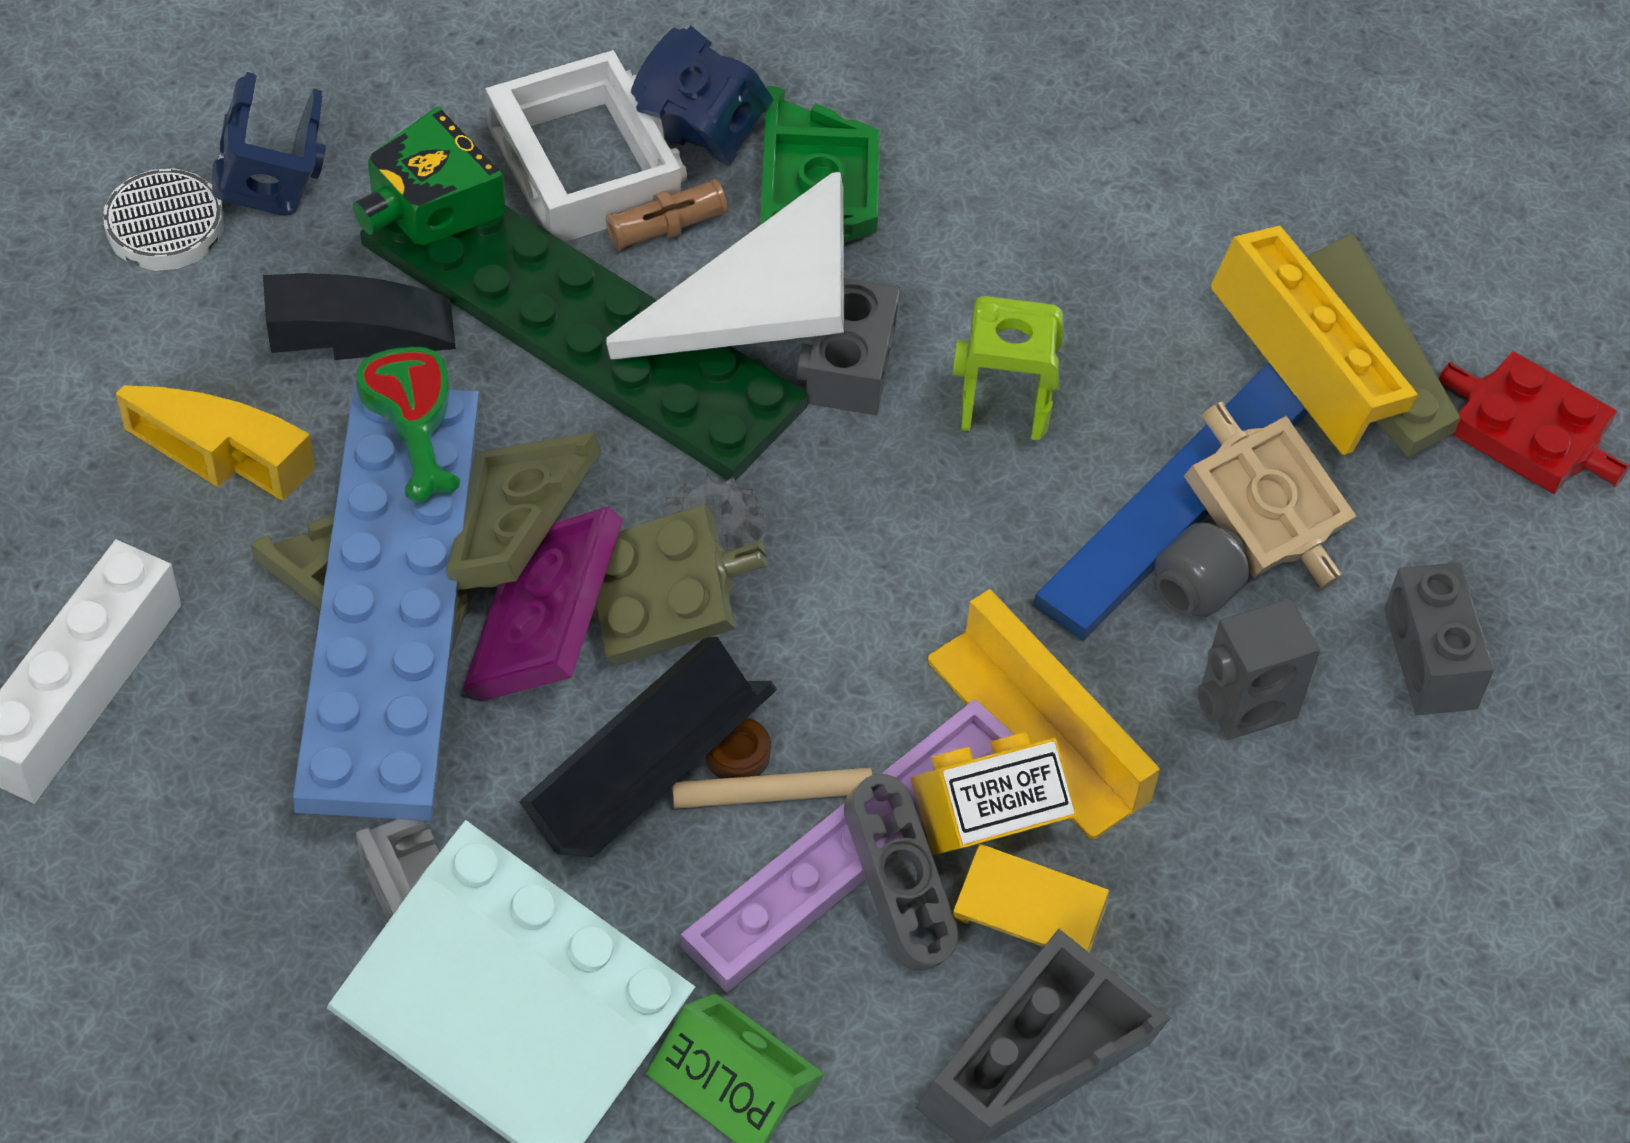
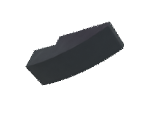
M314 273L263 275L266 326L271 353L333 347L334 360L370 357L373 354L388 349L405 347H426L433 351L456 349L451 299L448 296L383 279L351 275Z

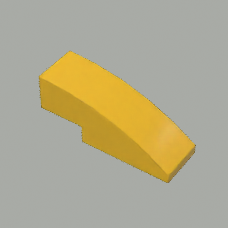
M124 385L116 392L125 430L218 488L236 472L276 498L284 501L316 469L310 434L267 412L237 401L201 392L166 387Z

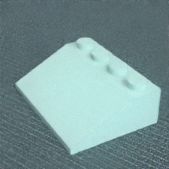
M465 820L417 881L332 998L327 1009L509 1142L584 1143L687 1000L695 986Z

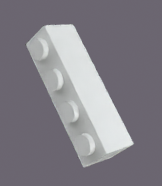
M115 539L0 689L1 789L33 804L36 803L181 607L171 563Z

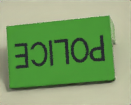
M716 993L683 1006L646 1072L647 1076L736 1143H769L788 1108L810 1098L825 1075Z

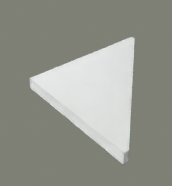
M841 173L829 174L607 337V347L610 359H624L844 333V228Z

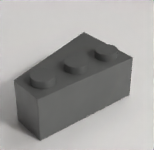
M1058 929L935 1077L916 1106V1109L958 1143H990L1149 1046L1171 1018L1062 930Z

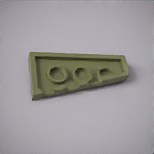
M1354 233L1306 256L1418 393L1415 402L1408 412L1375 421L1408 458L1455 433L1461 419L1460 415Z

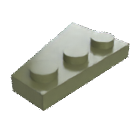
M594 432L475 453L463 530L454 538L446 570L449 579L457 581V590L475 587L490 588L518 579L600 454L601 449Z

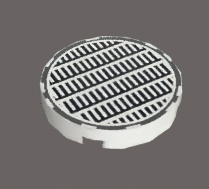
M174 168L149 170L130 177L112 192L104 207V228L107 240L115 254L125 261L127 257L130 260L138 261L139 267L153 271L172 270L198 262L210 252L209 246L214 243L217 237L219 241L224 232V212L222 201L213 194L212 184L197 174Z

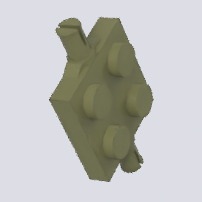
M705 504L619 531L590 622L597 621L600 625L606 659L614 666H618L735 629L730 603L733 577L759 568L768 567V560L765 558L767 553L762 542L758 540L755 543L726 552L718 540L714 514Z

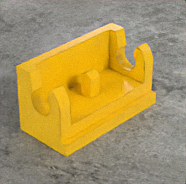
M979 844L955 905L953 917H955V920L965 924L973 921L1042 947L1060 929L1090 952L1106 909L1109 890Z

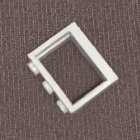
M614 50L485 88L487 123L495 141L541 228L564 242L607 229L605 220L607 215L617 214L652 202L654 194L667 191L669 195L681 192V183L687 180V171L681 162L680 152L677 148L670 149L667 145L660 118L637 112L636 106L638 103L630 92L636 75L632 76L631 70L625 71ZM605 104L642 171L567 194L531 126Z

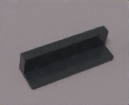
M704 638L523 797L519 803L557 854L593 857L774 694L777 688L771 680L747 681L719 638Z

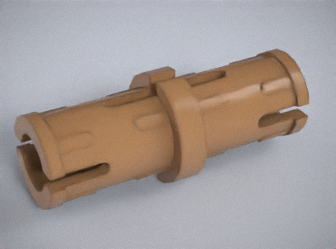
M715 178L707 183L669 195L667 191L654 194L652 202L617 214H609L605 220L609 236L619 252L626 247L666 234L668 239L681 234V228L719 215H726L728 204L719 181Z

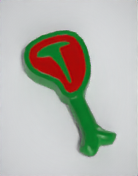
M405 347L388 349L363 360L357 369L356 382L361 403L368 410L391 421L396 428L398 437L404 440L407 446L413 476L405 486L406 497L413 502L424 503L433 494H452L460 486V479L458 476L443 470L437 464L430 437L443 421L448 407L449 377L443 358L438 352L426 347Z

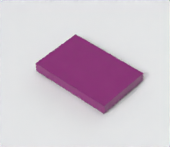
M608 506L555 522L518 579L502 583L498 586L464 682L463 691L474 700L485 701L572 678L623 522V518Z

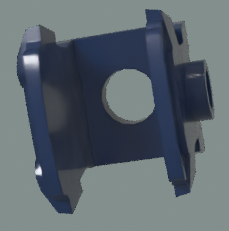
M690 25L688 29L682 28L680 30L672 28L647 56L634 80L630 92L638 103L636 106L637 112L660 118L666 141L682 146L687 141L704 147L715 159L724 165L730 166L737 156L736 152L762 113L768 110L774 99L758 74L750 66L734 58L719 55L710 48L712 42Z
M246 72L245 76L237 80L228 112L224 115L220 139V152L222 154H219L212 166V191L216 198L224 202L282 216L292 215L297 211L309 178H319L324 162L326 145L316 143L322 106V91L313 89L309 96L296 132L291 155L245 143L249 112L257 78L254 73ZM266 174L275 177L279 182L261 183L250 176Z

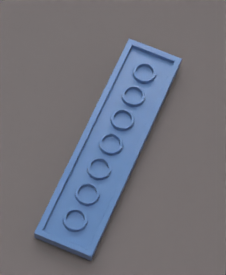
M354 383L293 794L294 813L432 821L458 596L457 581L450 580L446 570L454 538L463 530L479 410V391L449 390L448 407L445 417L439 427L430 435L437 464L443 470L458 476L460 479L459 488L452 494H433L427 502L416 503L405 495V486L413 476V469L405 441L398 437L396 428L391 421L368 410L361 403L356 383Z

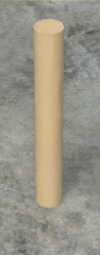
M871 768L676 782L672 786L674 809L848 796L854 787L872 775Z

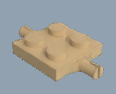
M1223 401L1207 409L1201 415V418L1205 420L1221 443V446L1215 454L1192 465L1184 475V478L1217 526L1229 529L1240 538L1245 547V556L1248 561L1250 574L1255 578L1283 562H1294L1301 559L1321 590L1336 582L1343 574L1338 570L1322 547V544L1329 536L1346 528L1357 516L1288 417L1285 416L1264 428L1242 431L1226 409Z

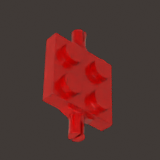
M1514 351L1510 353L1495 372L1481 379L1456 366L1452 361L1444 367L1438 378L1441 385L1467 399L1465 406L1458 413L1461 419L1456 432L1452 435L1554 495L1569 477L1580 473L1584 468L1617 487L1630 467L1628 463L1626 464L1598 448L1601 437L1612 424L1617 410Z

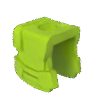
M980 296L974 301L969 341L957 339L952 376L964 377L960 407L961 430L970 431L978 368L982 367L1037 374L1031 440H1040L1047 434L1053 401H1051L1052 391L1055 392V389L1059 390L1060 380L1059 359L1055 351H1059L1060 346H1063L1064 338L1063 312L1059 307L1046 303ZM1007 329H1015L1027 334L1030 339L1023 343H1010L1001 339L998 333Z

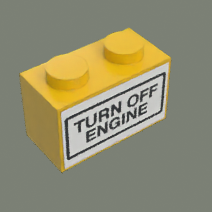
M1027 731L990 741L992 754L973 759L970 747L931 757L934 770L911 777L931 854L936 855L1078 816L1056 737L1032 744Z

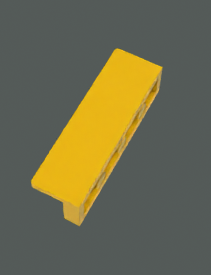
M1281 225L1234 236L1211 283V289L1342 455L1352 453L1369 423L1408 412L1415 402L1418 393Z
M991 589L971 600L966 631L932 652L928 656L929 665L966 705L976 699L1013 734L1028 731L1032 744L1056 737L1078 816L1071 819L1088 838H1098L1152 801L1160 768Z

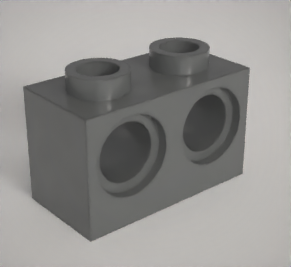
M844 278V333L815 336L813 345L802 344L797 380L807 381L806 393L808 394V404L878 415L897 322L900 287Z
M1461 562L1398 568L1384 610L1415 716L1477 710L1494 672V667Z
M1292 598L1219 620L1212 648L1208 651V662L1202 684L1198 687V699L1205 717L1211 722L1218 721L1227 740L1298 719L1320 649Z

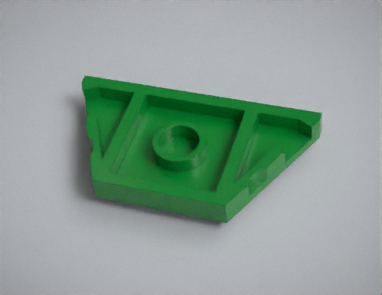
M767 86V90L774 101L765 115L760 225L829 174L840 172L843 183L844 243L876 233L878 224L880 130L857 120L844 119L836 111L817 103L809 111L784 100L785 90L776 86Z

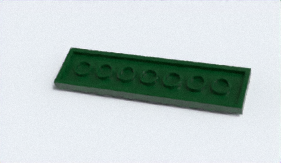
M506 205L505 215L427 245L415 244L396 222L371 235L365 232L364 229L360 231L362 246L432 291L450 297L451 303L732 484L808 406L807 393L732 346L610 359L607 337L657 300Z

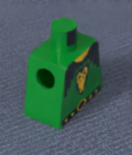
M439 106L430 110L371 154L368 159L371 194L353 203L354 214L361 227L368 234L371 235L396 222L407 236L418 245L430 244L506 214L503 174Z

